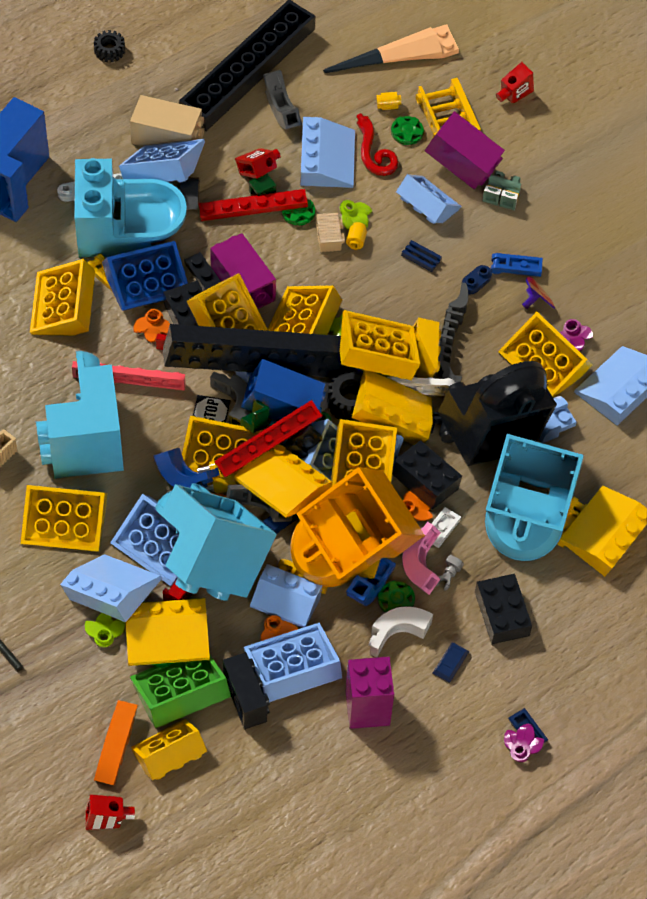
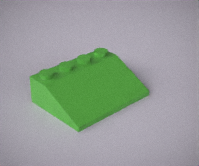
M211 655L210 660L175 662L162 668L155 666L130 677L144 709L155 728L164 726L167 723L231 697L227 679Z

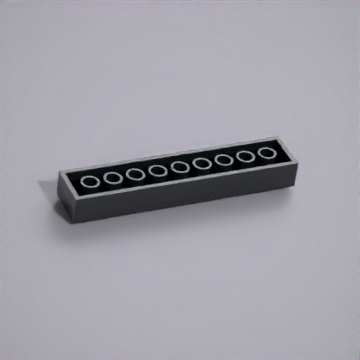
M287 0L179 100V104L202 109V117H204L202 128H204V131L209 130L264 78V74L274 69L315 30L316 16L293 1Z
M170 324L163 346L165 367L253 372L260 361L264 359L305 376L337 378V374H344V371L351 373L352 367L341 365V336Z

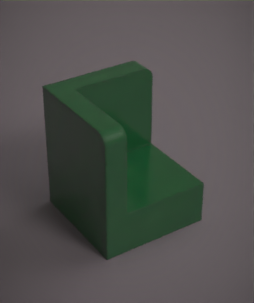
M266 173L257 179L249 181V193H256L257 195L276 193V184Z
M259 400L253 401L252 413L242 417L240 425L252 433L266 428L270 408Z

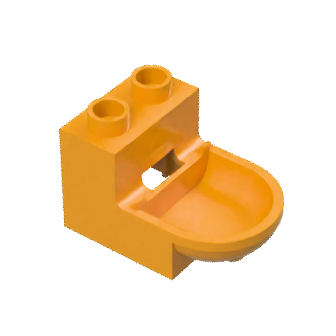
M358 467L296 513L300 521L292 534L290 552L293 564L303 578L312 583L322 585V587H337L351 581L381 558L397 557L423 538L425 534L385 473L381 470ZM351 512H356L362 526L371 537L362 541L346 516Z

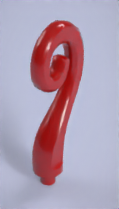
M362 113L356 116L358 119L357 126L363 133L361 159L364 166L375 175H391L399 164L397 155L390 149H381L374 156L377 164L373 162L370 150L375 134L374 126L368 116H363ZM383 157L390 159L389 165L378 166L382 163Z

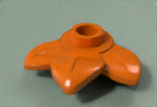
M150 309L145 314V317L137 319L133 330L134 333H144L146 340L152 343L156 341L158 333L167 334L170 323L163 318V314L159 310Z
M408 491L405 493L404 500L402 501L415 520L427 521L432 519L433 515L429 512L431 508L413 492Z
M269 616L264 621L261 641L297 630L298 628L292 623L283 621L279 616ZM275 624L277 627L273 628L270 625Z

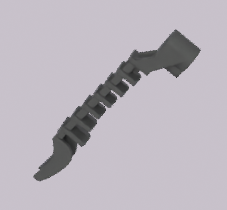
M463 282L461 283L458 298L449 303L448 309H446L439 344L441 351L438 356V361H440L438 373L442 379H453L456 383L461 382L462 376L453 374L450 361L454 337L459 325L463 323L464 314L467 310L468 288L467 284Z

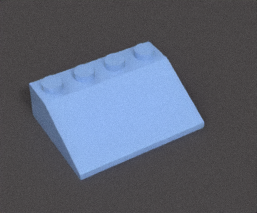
M303 117L300 186L354 188L355 130L321 117Z
M197 139L144 145L119 165L122 178L159 179L168 183L176 180L184 182L194 173L205 140Z
M622 346L577 387L574 393L618 426L647 398V355Z
M142 494L110 543L150 572L160 575L162 577L161 580L172 586L178 577L165 565L179 534L176 533L177 529L157 512L155 508L157 501L150 496Z
M104 554L73 569L60 585L69 600L126 622L161 581L162 577Z
M320 623L244 647L248 658H252L256 669L254 673L260 677L263 685L261 688L262 693L267 694L269 702L342 679L340 660Z

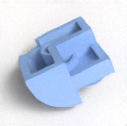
M562 396L553 398L557 406L539 437L542 444L557 438L560 432L576 426L577 422L567 408L568 402Z

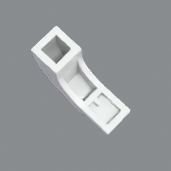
M399 607L384 613L372 626V637L368 645L371 647L370 655L377 658L387 639L395 633L408 632L424 639L432 624L433 614L416 607Z

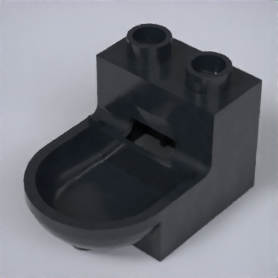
M524 361L508 366L496 374L487 375L479 380L478 383L465 385L463 382H457L450 385L444 392L445 398L437 413L467 466H472L499 459L507 434L537 442L557 404L547 389V374L543 366L536 361Z

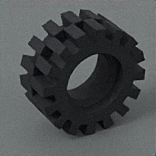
M108 30V33L102 31V34H97L98 37L95 36L94 52L97 58H100L101 61L105 59L107 63L108 60H111L112 63L114 59L118 61L119 57H123V54H125V41L120 33L117 34V31L111 33V30ZM108 44L115 45L113 48H105L104 46Z

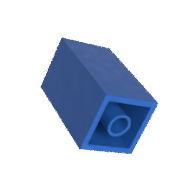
M262 359L249 376L241 408L252 411L253 401L259 400L270 408L268 418L279 421L312 400L321 413L322 407H320V404L326 395L324 391L325 383Z

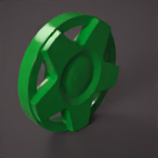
M400 116L396 118L391 126L392 137L401 144L412 145L419 142L423 137V125L416 117Z
M307 199L308 207L282 210V216L289 224L296 226L305 225L315 217L314 203Z
M391 581L380 590L378 604L385 613L399 607H414L415 594L413 589L406 583ZM410 595L412 597V602H410L407 599ZM382 602L387 603L388 607L386 608Z

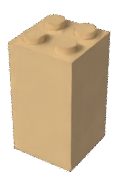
M140 95L130 120L131 144L144 146L203 138L204 128L202 126L204 117H202V109Z

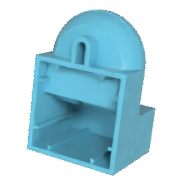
M75 159L74 218L79 258L95 257L99 253L104 257H110L151 247V243L164 241L172 237L183 225L187 215L186 201L181 191L174 185L159 179H115L113 177L112 159ZM115 202H121V220L113 218Z
M83 350L76 351L81 392L76 394V399L79 401L45 405L47 420L36 422L42 465H53L54 479L124 471L112 365L100 366L97 356Z
M510 434L506 435L486 506L487 512L485 517L487 535L493 546L500 553L514 560L531 561L545 556L554 549L563 533L584 455ZM519 482L549 489V495L518 487Z
M192 483L190 488L175 484L173 490L163 495L155 507L157 512L177 529L176 533L179 534L165 565L178 577L175 584L182 590L197 594L200 587L207 588V593L224 601L228 600L230 594L247 598L277 534L236 500L214 495L196 483Z

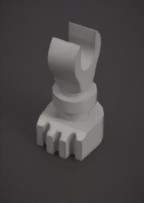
M451 554L446 559L448 567L444 570L445 573L439 576L440 581L437 584L438 586L441 581H446L447 584L444 587V591L449 589L451 578L456 575V572H460L464 566L460 559Z

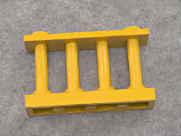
M458 77L451 79L448 89L425 94L422 86H418L416 101L417 104L421 105L432 130L433 138L440 130V126H443L449 118L436 120L434 113L455 108L459 110L461 117L481 131ZM445 96H450L454 99V102L433 107L430 106L428 101Z

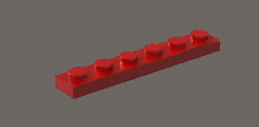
M305 189L199 203L201 221L308 207Z
M311 400L215 460L214 464L225 479L308 425L322 418V414Z

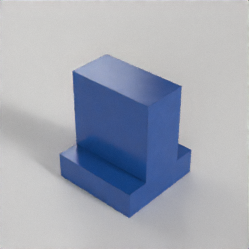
M13 97L0 112V215L17 223L29 208L26 185L50 156L44 111L16 97Z

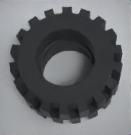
M344 371V374L339 373L337 378H332L328 386L327 405L330 408L331 414H335V418L350 421L356 420L352 418L356 399L349 400L344 398L343 395L348 393L358 395L363 373L357 374L356 371H352V373Z

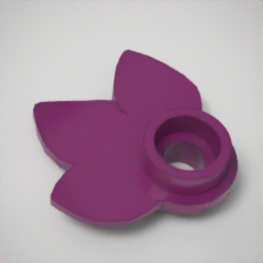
M575 319L567 320L563 331L560 332L579 352L583 350L585 340L593 338L590 327L581 325Z
M529 723L522 725L517 732L507 730L504 735L505 746L510 750L512 759L517 762L527 761L531 754L538 753L544 745V739L535 738L534 729ZM523 749L522 753H517L518 750Z

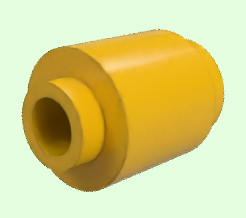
M397 91L376 95L377 109L392 110L398 109V105H402L401 95H397Z
M355 222L350 226L346 244L351 249L357 250L364 246L367 229L363 223Z

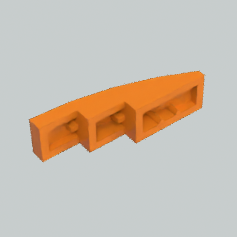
M117 701L94 781L110 785L116 784L126 746L129 744L138 709L137 704Z

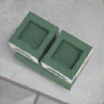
M496 171L494 175H490L489 182L484 189L482 201L497 206L500 201V207L515 210L520 195L521 178L512 176L510 180L504 179L505 174Z

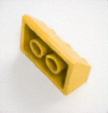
M186 719L131 747L145 774L151 780L161 779L171 770L180 769L185 763L190 760H197L202 754L208 752L199 730Z

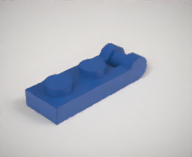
M502 253L492 254L491 261L493 264L491 265V270L493 274L510 273L541 277L543 258Z

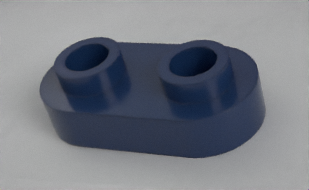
M480 265L463 278L462 282L467 284L469 295L477 293L491 281L492 270L486 265Z

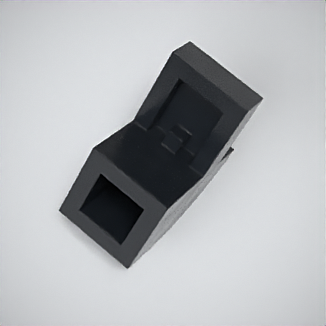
M188 177V180L180 183V191L185 198L187 209L198 210L199 177Z
M308 425L280 444L286 450L302 459L308 456L309 449L322 441V435L311 425Z

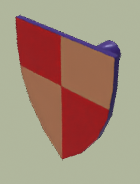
M527 277L528 288L526 292L529 298L522 304L523 307L528 309L540 297L555 309L552 300L534 278Z

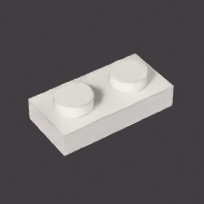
M444 507L432 522V525L441 532L433 543L434 546L439 548L460 522L461 516Z

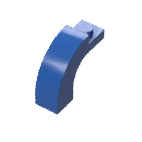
M180 448L154 455L159 472L173 487L177 484L190 488L192 483H196L206 488L208 487L207 483L214 481L213 477L220 475L218 468L201 473L192 471L185 464Z
M381 558L375 578H365L357 575L346 591L347 596L364 606H368L386 584L388 577L396 567V563L388 558Z

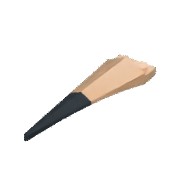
M446 24L433 29L431 27L328 67L323 71L324 73L381 63L446 58L458 54L459 48Z

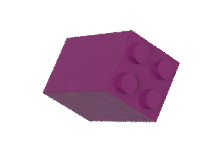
M454 111L424 151L475 190L478 185L482 186L490 177L494 169L502 161L503 157L501 155L505 150Z
M243 233L231 236L228 240L217 243L210 248L211 268L221 282L240 273L257 309L276 301V278Z
M390 657L348 660L345 694L349 729L390 726L394 701Z

